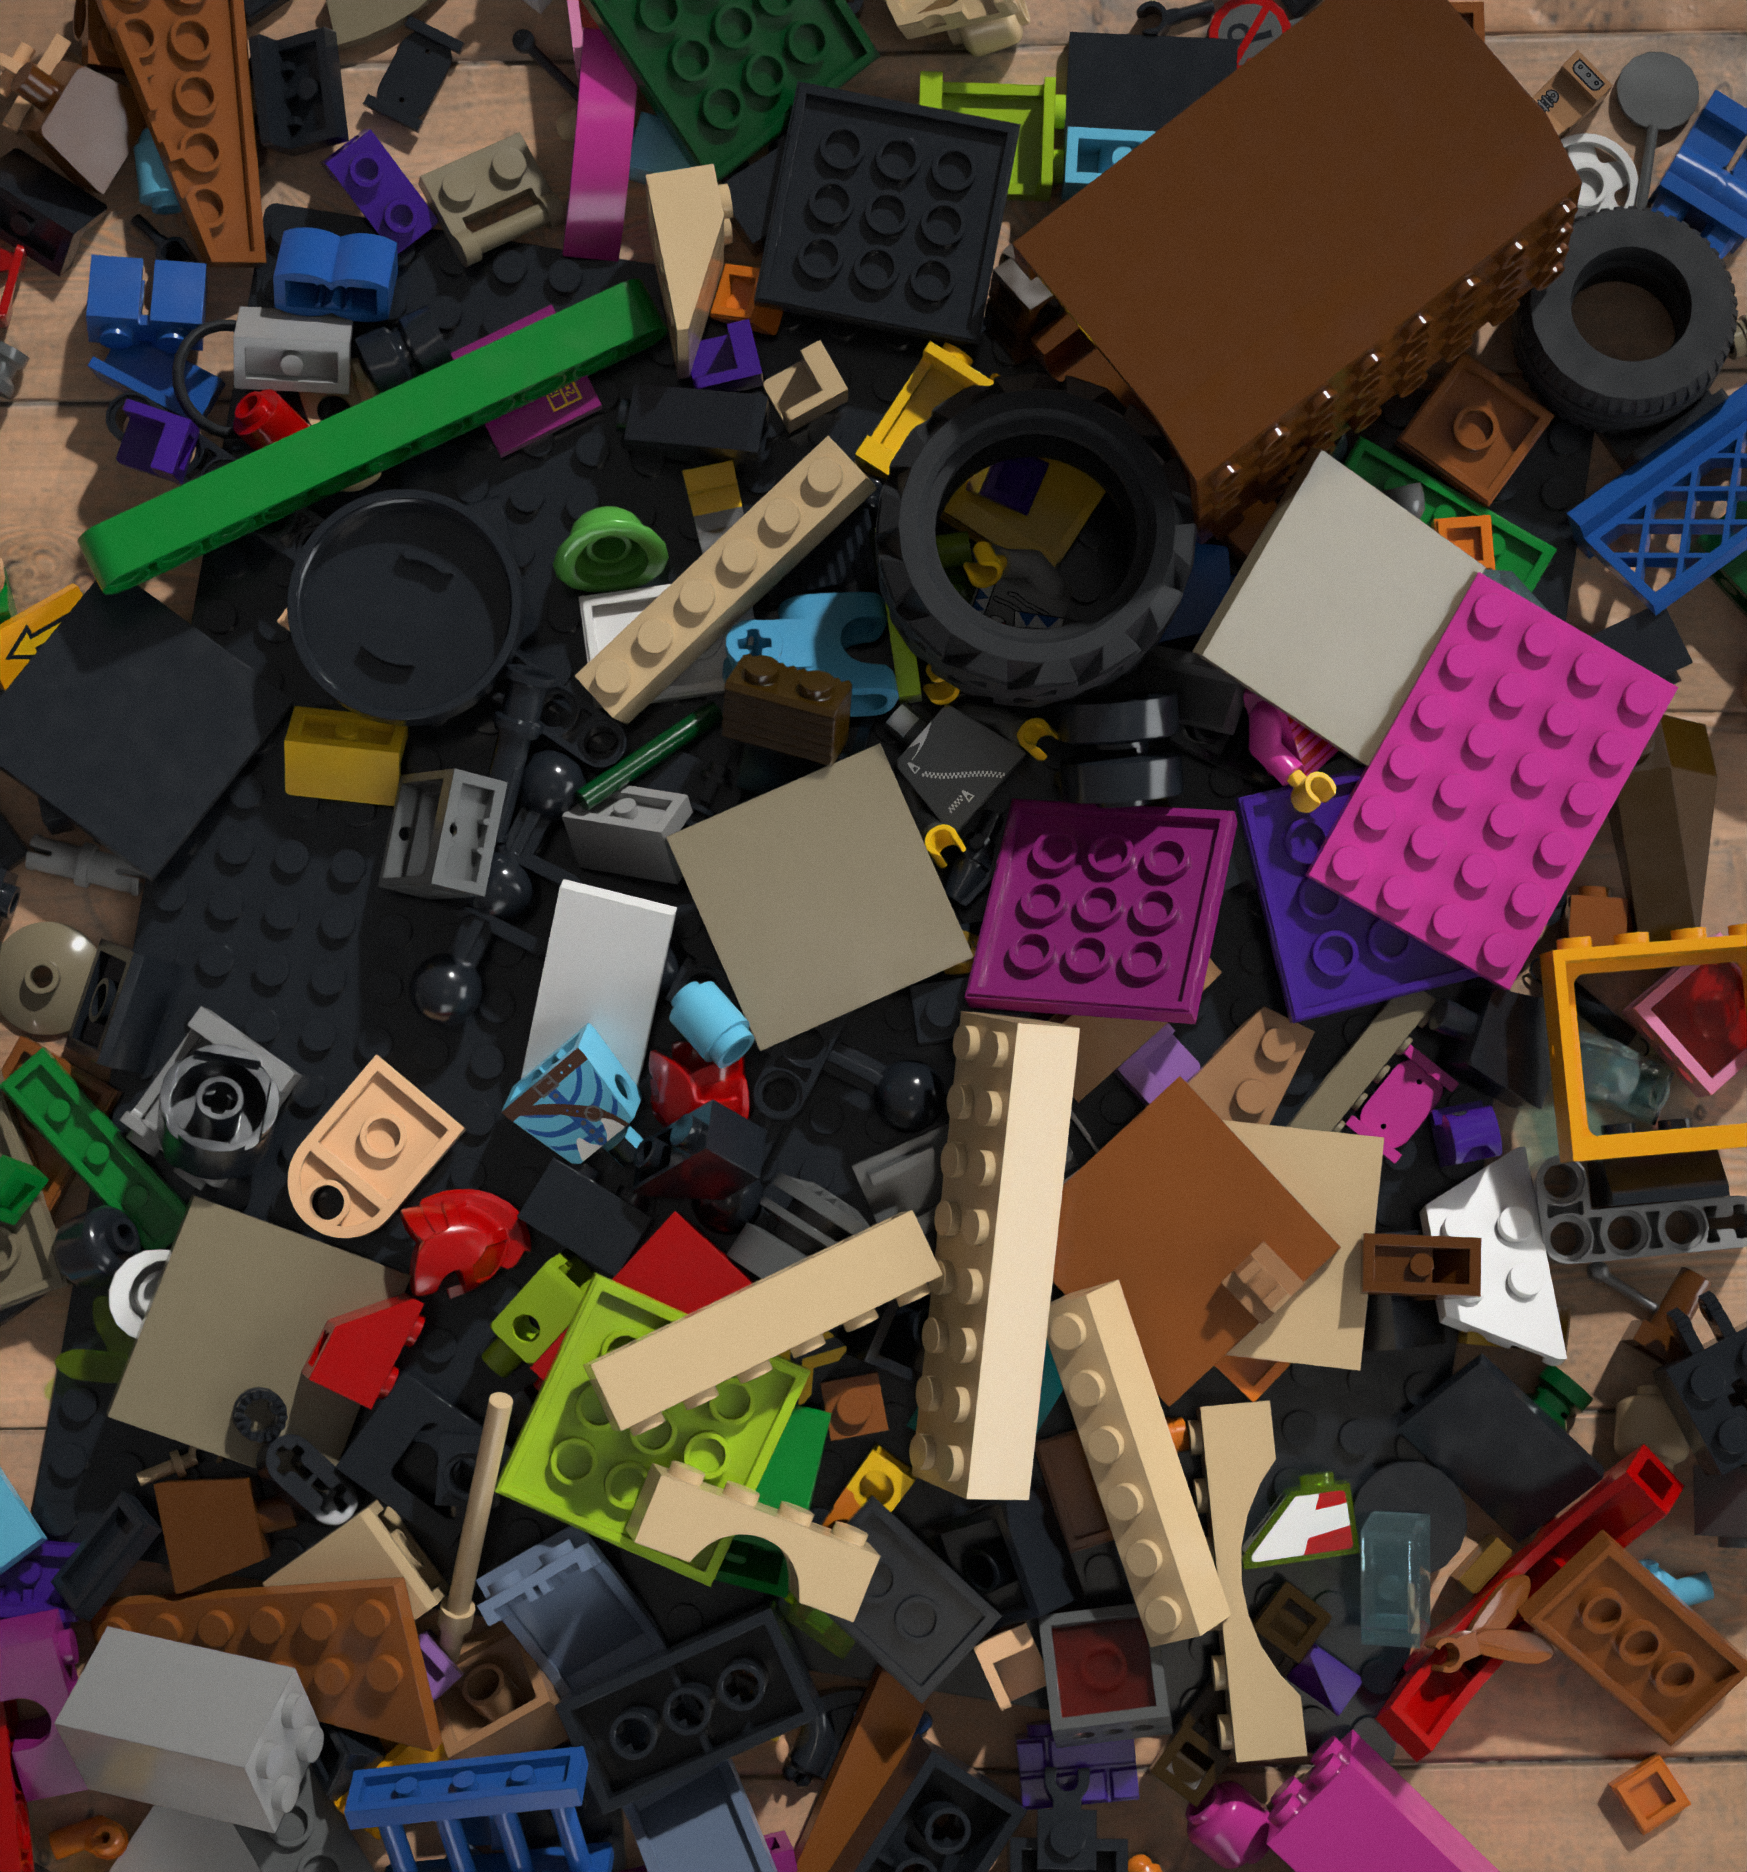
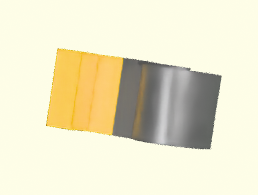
M733 460L682 471L702 554L744 516Z

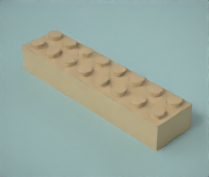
M961 1011L960 1026L957 1028L953 1039V1050L956 1056L954 1082L947 1096V1110L950 1115L948 1139L941 1153V1169L944 1174L941 1202L937 1205L934 1216V1224L937 1231L935 1259L943 1275L928 1282L931 1297L929 1316L922 1329V1343L925 1349L923 1372L916 1386V1402L919 1410L916 1435L911 1440L909 1454L913 1476L962 1498L1029 1500L1080 1028L1026 1016Z

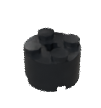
M223 1044L206 1045L196 1049L194 1054L179 1062L178 1060L169 1068L163 1079L159 1100L157 1134L166 1161L176 1168H180L193 1176L203 1179L223 1180L243 1178L250 1175L256 1165L267 1154L273 1140L279 1109L278 1086L273 1076L271 1079L266 1070L261 1066V1061L252 1053L239 1047ZM213 1111H220L223 1114L213 1113Z

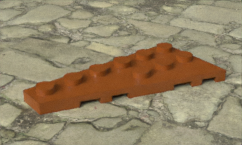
M96 0L203 263H207V267L260 268L267 262L244 0Z
M404 1577L196 1591L179 1594L111 1597L107 1599L92 1620L89 1621L95 1646L98 1645L107 1626L293 1667L297 1671L318 1721L433 1752L443 1742Z

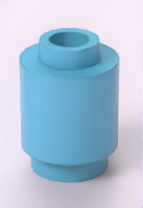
M148 128L144 129L138 138L139 143L134 146L139 201L143 205L151 206L152 212L155 214L169 215L180 213L182 209Z
M697 981L691 982L684 986L672 999L671 1005L674 1008L669 1016L670 1022L706 1062L714 1061L719 1068L728 1067L739 1060L752 1046L755 1038L749 1031V1021L714 982L707 981L699 984Z

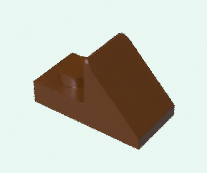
M1363 1233L1361 1235L1360 1294L1414 1296V1300L1417 1301L1481 1297L1482 1238Z

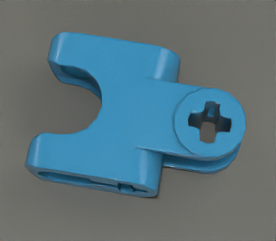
M843 592L796 595L780 604L778 608L779 619H749L740 621L727 634L725 646L727 657L724 660L722 671L724 683L743 655H764L776 659L779 663H784L786 667L794 665L797 670L805 668L807 672L812 670L825 671L834 678L838 677L841 682L849 680L852 684L850 717L885 714L894 707L899 699L896 677L891 668L883 664L857 661L851 658L845 651L850 646L875 642L884 632L888 621L886 604L884 599L877 593ZM750 637H754L753 645H748Z

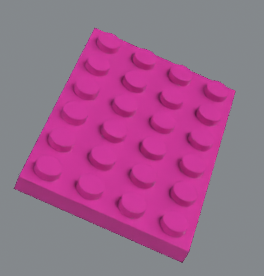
M1478 572L1370 763L1365 767L1305 876L1503 990H1510L1679 687Z

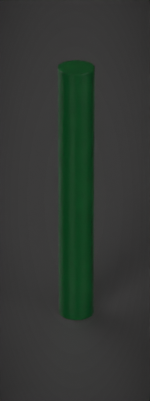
M713 701L707 702L575 792L577 802L584 810L589 811L723 720L720 708Z

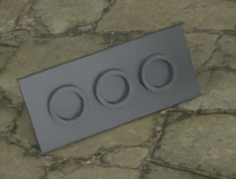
M949 1122L851 1165L877 1223L900 1212L913 1210L924 1235L936 1230L934 1216L936 1207L941 1202L944 1176L941 1169V1153L947 1143ZM1069 1143L1067 1144L1065 1171L1078 1166Z
M310 1764L299 1784L297 1801L292 1810L284 1814L275 1834L233 1824L261 1872H375L332 1800H328Z

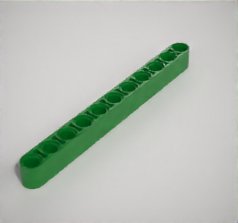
M636 278L622 282L98 523L82 533L77 543L102 592L105 595L123 592L553 393L585 376H589L637 354L659 342L667 335L669 330L642 279Z

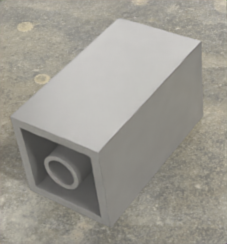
M107 1626L54 1723L88 1789L274 1834L284 1814L290 1812L294 1807L299 1794V1784L309 1764L315 1762L319 1757L324 1742L323 1730L295 1668Z

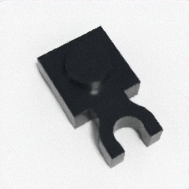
M1045 1767L1044 1788L1051 1799L1052 1809H1037L1036 1871L1096 1872L1097 1810H1081V1800L1085 1796L1090 1783V1768H1078L1077 1787L1072 1791H1063L1056 1784L1057 1767Z

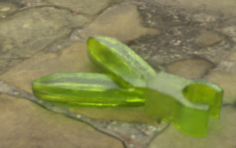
M98 1296L93 1303V1320L109 1352L72 1349L57 1356L55 1365L70 1378L83 1381L118 1383L135 1338L126 1334L116 1325L109 1309V1298Z

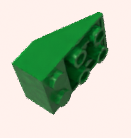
M798 1404L795 1405L756 1488V1492L760 1494L758 1502L779 1509L781 1501H785L810 1511L832 1413ZM735 1535L714 1580L787 1598L789 1593L788 1568L781 1549L774 1543L758 1536Z

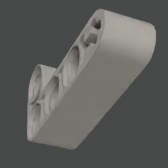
M1559 1155L1539 1159L1530 1168L1542 1241L1545 1245L1548 1262L1580 1264L1747 1246V1196H1723L1591 1209L1588 1177L1585 1168L1580 1162L1560 1163ZM1553 1165L1564 1168L1570 1179L1567 1192L1559 1198L1552 1196L1544 1185V1175ZM1675 1211L1684 1214L1690 1225L1686 1239L1678 1244L1671 1241L1665 1231V1222L1668 1216ZM1733 1212L1736 1215H1744L1745 1226H1740L1736 1230L1731 1228L1709 1229L1707 1218L1729 1217L1733 1215ZM1619 1216L1626 1219L1631 1224L1633 1230L1630 1244L1623 1249L1614 1247L1607 1235L1611 1221ZM1561 1222L1570 1225L1576 1234V1244L1573 1250L1565 1255L1556 1252L1550 1241L1553 1228Z

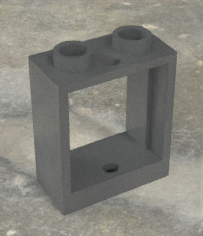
M455 768L400 775L378 887L429 900L485 897L508 782ZM450 825L454 828L453 834L450 833ZM402 827L406 828L409 833L405 841L399 837V831Z

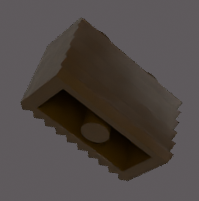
M751 654L743 655L727 678L724 686L725 693L723 698L725 701L722 715L724 719L721 736L833 766L848 741L852 684L849 680L841 682L838 677L834 678L825 671L812 670L807 672L805 668L797 670L794 665L786 667L784 663H779L772 657L764 655L752 656Z

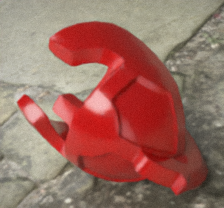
M686 1041L672 1042V1059L659 1053L657 1050L650 1051L649 1072L653 1077L650 1079L651 1108L656 1120L663 1128L712 1099L748 1119L750 1101L748 1084L745 1078L744 1055L732 1065L719 1068L714 1061L706 1062L692 1045Z
M473 1189L442 1191L423 1198L419 1206L401 1209L400 1216L404 1228L416 1242L411 1256L409 1273L411 1275L410 1288L412 1295L424 1296L435 1293L445 1276L455 1271L460 1284L446 1288L449 1299H452L478 1288L491 1279L500 1267L509 1269L516 1265L524 1251H531L530 1234L526 1222L517 1217L519 1211L509 1202L494 1194Z

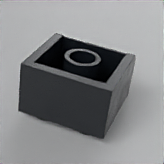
M1709 1290L1699 1295L1697 1302L1715 1338L1702 1344L1688 1316L1678 1307L1666 1313V1319L1683 1355L1652 1372L1660 1392L1705 1475L1722 1476L1747 1463V1321L1733 1327L1719 1299ZM1732 1383L1736 1386H1742L1745 1393L1743 1405L1732 1406L1730 1404L1728 1395L1735 1392L1731 1386Z

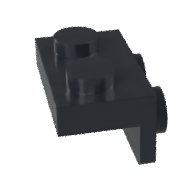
M321 27L280 40H274L262 34L249 37L251 55L249 59L250 76L254 82L257 106L255 126L260 136L261 144L272 150L296 156L349 141L336 31Z

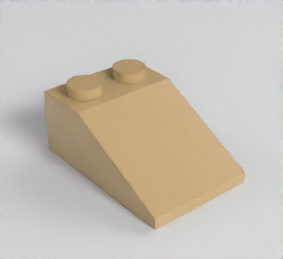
M714 164L646 175L647 228L678 379L689 378L724 268V245L733 244L730 218H733L731 194L728 184L718 185Z

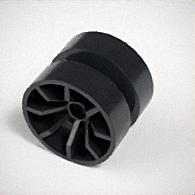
M1139 691L1091 695L1071 703H1062V700L1056 702L1058 740L1072 745H1091V753L1072 756L1060 762L1063 801L1095 804L1099 808H1121L1150 804L1153 802V799L1170 797L1184 792L1182 754L1170 749L1149 748V741L1166 738L1180 731L1176 692Z

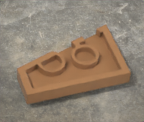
M1259 1006L1212 1054V1057L1187 1083L1221 1120L1269 1125L1315 1031L1299 1023H1290L1289 1018L1265 1006Z

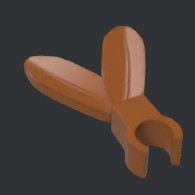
M1524 1574L1514 1575L1499 1584L1479 1609L1467 1631L1462 1630L1449 1636H1433L1429 1638L1423 1645L1424 1647L1440 1650L1445 1645L1448 1651L1446 1661L1442 1665H1433L1431 1670L1453 1673L1464 1662L1479 1655L1521 1664H1539L1549 1660L1554 1654V1647L1542 1635L1505 1629L1519 1613L1517 1609L1528 1600L1531 1588L1529 1577Z

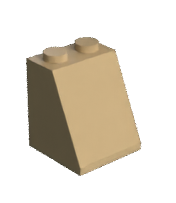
M378 1498L262 1583L266 1587L404 1577L414 1620L436 1606L450 1590L446 1580L397 1512Z

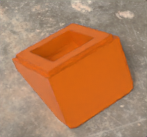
M725 263L709 314L710 318L727 324L749 319L752 331L776 335L784 311L754 306L760 268Z

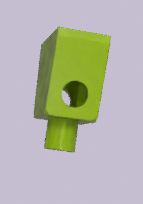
M568 1248L548 1260L490 1324V1328L498 1337L481 1354L484 1362L503 1378H507L523 1360L532 1366L571 1324L595 1271ZM529 1315L537 1320L540 1330L531 1324Z

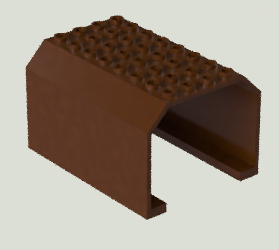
M1326 0L1012 243L1016 264L1030 281L1038 277L1065 309V312L1030 338L1033 355L1052 378L1064 381L1065 375L1105 387L1117 397L1123 406L1128 409L1130 403L1135 405L1158 427L1166 438L1172 457L1178 456L1187 477L1191 489L1193 523L1197 525L1196 541L1202 545L1213 535L1217 540H1221L1232 533L1244 521L1245 517L1242 513L1258 500L1263 504H1267L1287 489L1290 484L1288 477L1299 469L1311 447L1322 449L1331 455L1336 449L1334 441L1350 429L1355 433H1359L1371 425L1382 413V409L1379 406L1396 393L1403 398L1416 390L1428 377V374L1425 372L1442 357L1446 362H1450L1461 355L1474 341L1471 335L1487 322L1494 327L1506 320L1518 308L1520 303L1517 299L1532 287L1541 291L1558 279L1565 270L1563 263H1565L1566 255L1569 251L1570 236L1574 230L1573 223L1575 214L1578 211L1577 204L1582 180L1548 115L1448 0Z

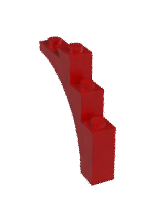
M1645 1444L1606 1471L1601 1481L1543 1524L1533 1541L1510 1557L1478 1593H1474L1467 1605L1422 1637L1403 1665L1406 1674L1375 1719L1388 1732L1392 1740L1401 1745L1416 1762L1431 1753L1453 1721L1479 1689L1502 1665L1504 1660L1479 1655L1464 1662L1453 1673L1432 1671L1431 1668L1433 1665H1442L1446 1661L1448 1656L1447 1648L1443 1645L1440 1650L1428 1649L1423 1646L1425 1642L1433 1636H1449L1462 1630L1467 1631L1471 1621L1495 1588L1505 1579L1514 1575L1524 1574L1529 1577L1531 1584L1529 1599L1602 1529L1623 1548H1626L1640 1535L1668 1515L1685 1486ZM1520 1613L1505 1628L1531 1633L1535 1630L1523 1619Z

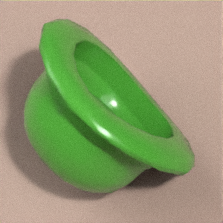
M603 506L587 511L574 522L569 537L558 547L553 567L556 577L571 588L587 592H616L630 590L649 583L663 572L669 556L665 542L651 528L644 526L632 512L619 507Z

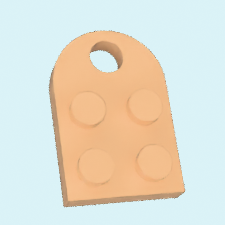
M375 1055L294 1153L288 1170V1192L293 1207L307 1225L327 1236L357 1238L373 1233L384 1226L395 1215L464 1133L466 1128L379 1055ZM324 1186L337 1188L344 1199L341 1213L330 1220L320 1218L315 1213L312 1205L315 1193Z

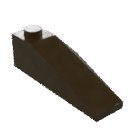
M1663 714L1608 813L1625 895L1628 898L1633 931L1649 932L1650 942L1670 941L1671 930L1701 926L1718 778L1706 724Z

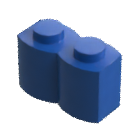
M307 227L284 231L273 276L275 308L299 316H322L333 313L341 318L358 322H377L389 319L398 274L397 242L380 235L355 233L340 237L326 230Z

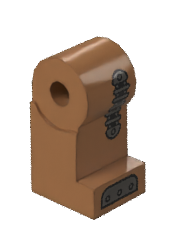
M1577 49L1561 66L1560 70L1532 98L1548 115L1561 140L1604 101L1613 85Z

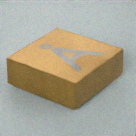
M1488 1533L1450 1576L1465 1590L1472 1594L1478 1593L1512 1556V1550L1498 1537Z

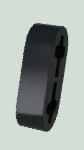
M287 1434L273 1438L272 1441L265 1442L261 1446L256 1458L258 1475L268 1487L307 1522L317 1527H330L345 1523L352 1517L357 1508L358 1500L355 1486L347 1476L335 1468L307 1440L299 1435ZM292 1450L295 1455L291 1459V1464L303 1477L301 1478L293 1471L280 1474L277 1468L281 1460L276 1455V1452ZM313 1484L321 1491L334 1488L337 1493L333 1498V1502L338 1509L322 1512L319 1507L323 1502V1498L311 1485Z

